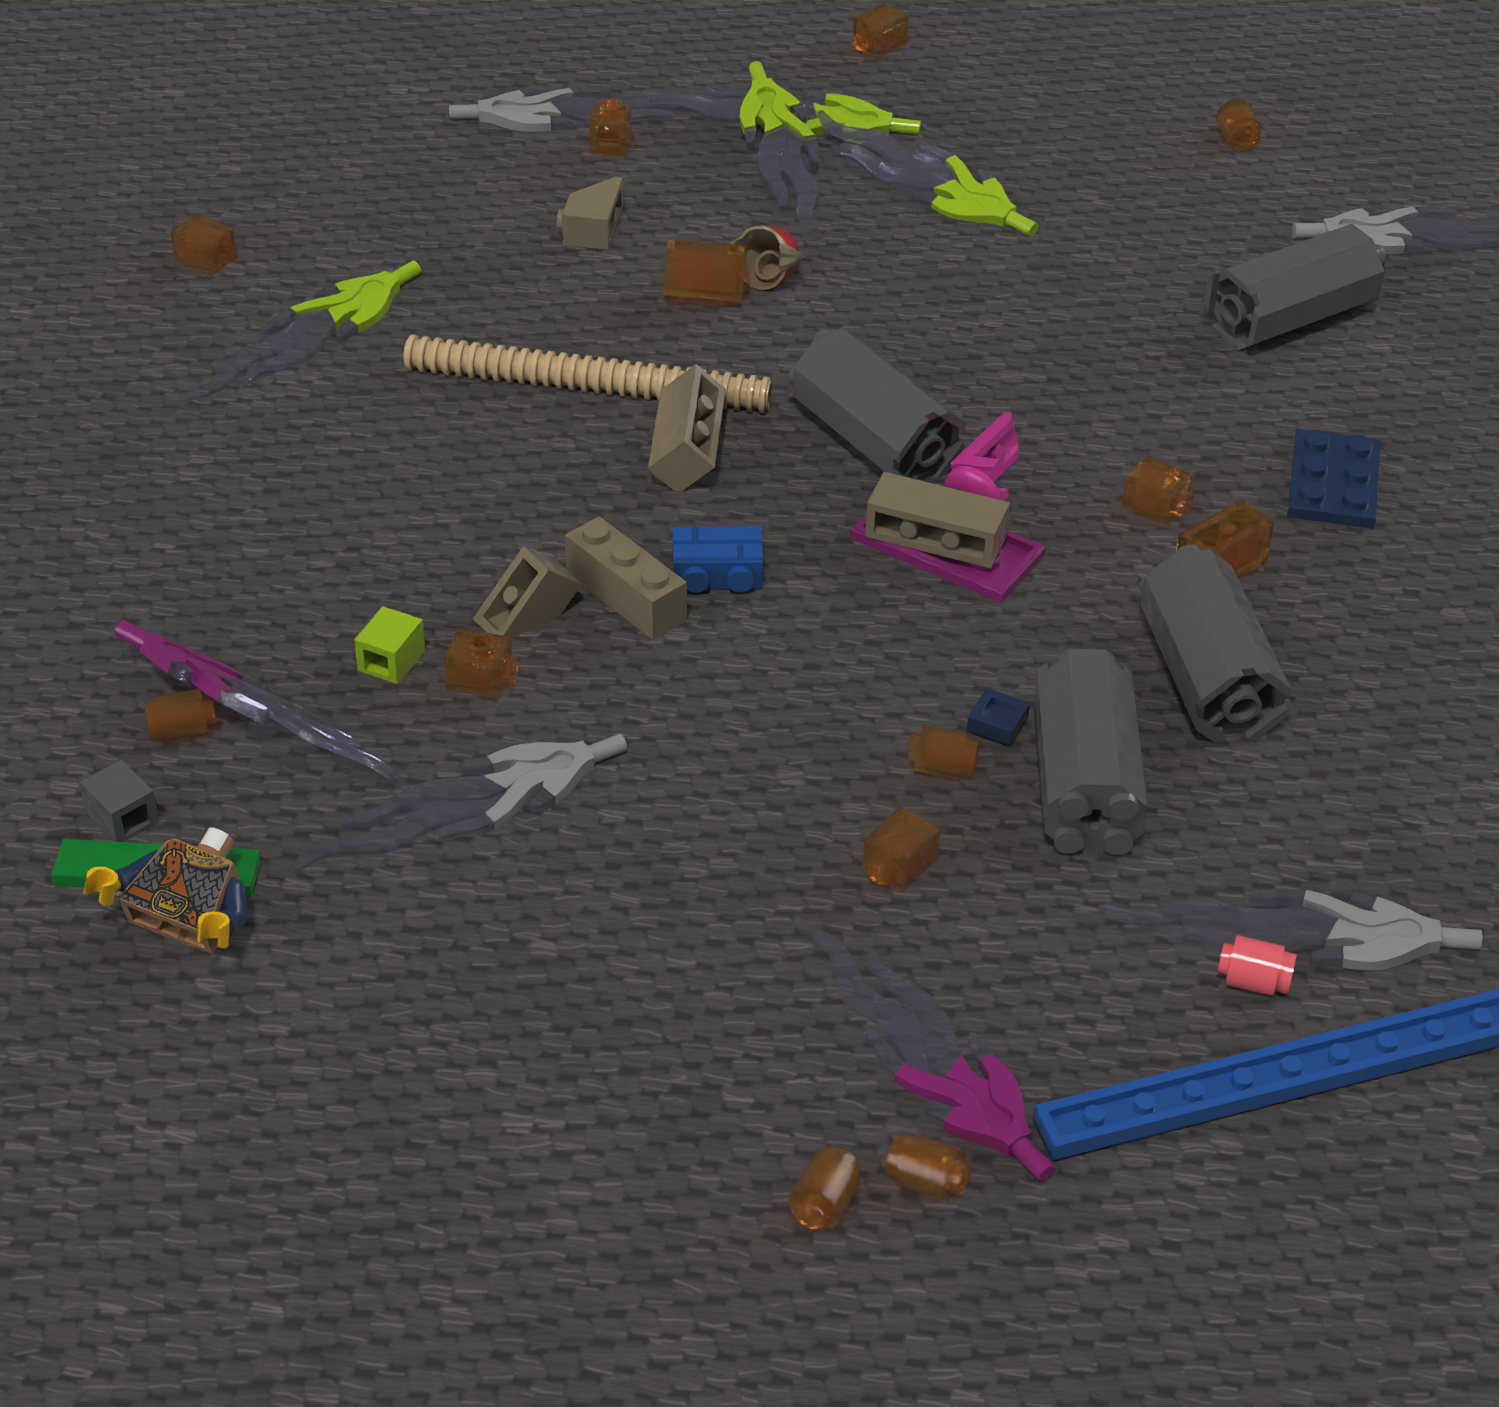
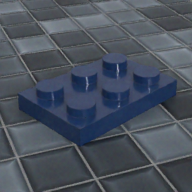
M1296 428L1287 517L1374 529L1377 515L1381 440L1362 435L1349 436L1327 433L1322 430Z

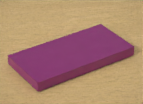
M866 514L850 529V538L1001 604L1043 559L1046 552L1045 546L1007 531V537L992 568L865 537Z

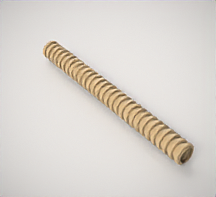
M411 334L406 340L403 355L404 365L408 371H414L415 368H418L419 372L426 373L427 369H430L432 374H438L439 371H443L446 376H450L452 372H455L457 377H463L464 374H468L469 378L475 379L479 375L482 380H488L489 377H493L494 381L500 382L504 378L507 383H513L514 380H518L519 384L525 385L529 381L532 386H538L539 383H543L544 387L550 388L554 384L557 389H563L564 386H568L569 390L575 391L579 387L582 392H588L589 389H593L594 393L601 394L602 390H604L607 395H614V392H619V396L626 397L627 393H629L633 398L638 399L640 395H644L646 400H651L653 396L657 397L658 401L661 390L685 372L681 371L680 366H674L672 370L665 364H662L660 368H656L655 363H649L648 366H644L642 362L637 361L635 365H631L629 360L618 363V360L615 358L606 362L604 357H598L597 360H593V357L590 355H586L584 359H581L579 354H573L572 357H568V354L565 352H561L559 356H556L554 351H548L547 354H543V351L539 349L531 353L529 348H523L521 351H518V348L514 346L506 350L504 345H498L496 348H493V345L489 343L481 347L479 342H473L471 345H468V342L464 340L456 344L454 339H448L446 342H443V339L439 337L431 341L429 336H423L419 339L414 334ZM715 370L709 374L725 388L723 409L733 406L734 410L740 411L741 407H744L747 412L759 409L761 414H765L766 410H769L772 396V382L769 377L764 376L762 380H758L756 375H751L747 379L741 373L737 377H732L731 372H725L724 376H722Z

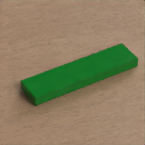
M63 839L51 873L53 886L85 887L87 872L91 868L107 867L114 871L130 865L154 850H159L164 844ZM231 848L226 859L234 863L240 882L245 886L246 896L252 897L261 864L260 850Z

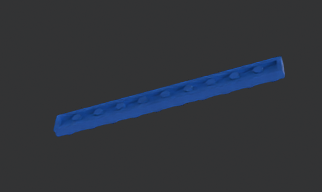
M1499 989L1034 1105L1033 1121L1052 1159L1057 1160L1498 1047Z

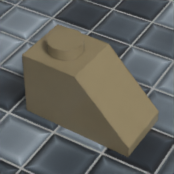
M613 177L570 193L565 208H559L556 227L557 231L563 234V245L609 249L623 209V177Z
M523 546L473 617V620L497 644H502L559 617L582 584L557 560Z

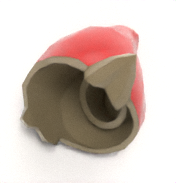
M773 225L748 228L737 239L729 241L728 244L732 261L737 265V269L744 281L751 287L759 290L780 286L792 272L794 266L804 257L799 253L797 240L788 231Z

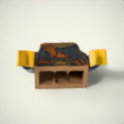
M208 828L197 847L178 839H170L159 850H154L126 867L114 871L107 867H94L87 872L83 892L85 895L100 892L99 903L106 907L112 905L114 896H120L119 901L129 923L211 954L215 952L217 947L226 949L229 946V937L242 927L248 919L245 886L240 882L234 863L226 859L234 845V841L228 834L216 828Z

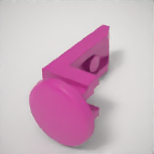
M1004 412L950 463L952 470L945 479V487L1002 501L1009 497L1008 489L997 488L994 481L1019 457L1020 447L1012 413Z

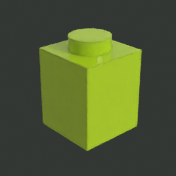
M382 606L354 639L358 671L399 684L425 652L423 619Z

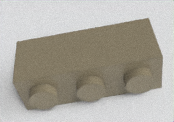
M697 364L685 371L660 392L648 469L658 481L666 483L674 491H683L715 468L725 388Z
M883 472L867 502L865 537L992 568L1007 537L1010 502Z
M598 516L565 534L566 569L585 588L652 640L687 620V582L603 518Z

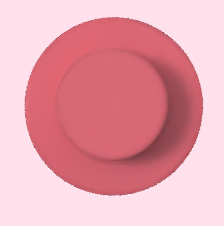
M1236 935L1234 945L1229 943L1223 944L1217 973L1227 975L1225 983L1227 986L1274 996L1275 992L1288 994L1297 954L1284 951L1285 946Z

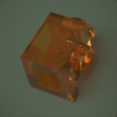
M607 98L600 103L594 104L589 117L591 155L627 158L633 140L631 106H622V102L615 98ZM603 140L619 141V143L602 142V141H603Z

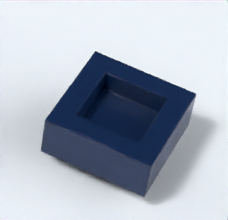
M987 688L968 716L967 730L1011 745L1029 717L1030 703Z

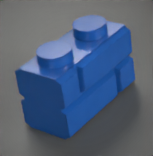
M761 526L673 527V572L687 582L688 591L695 593L704 590L745 592L749 589H762L763 546Z

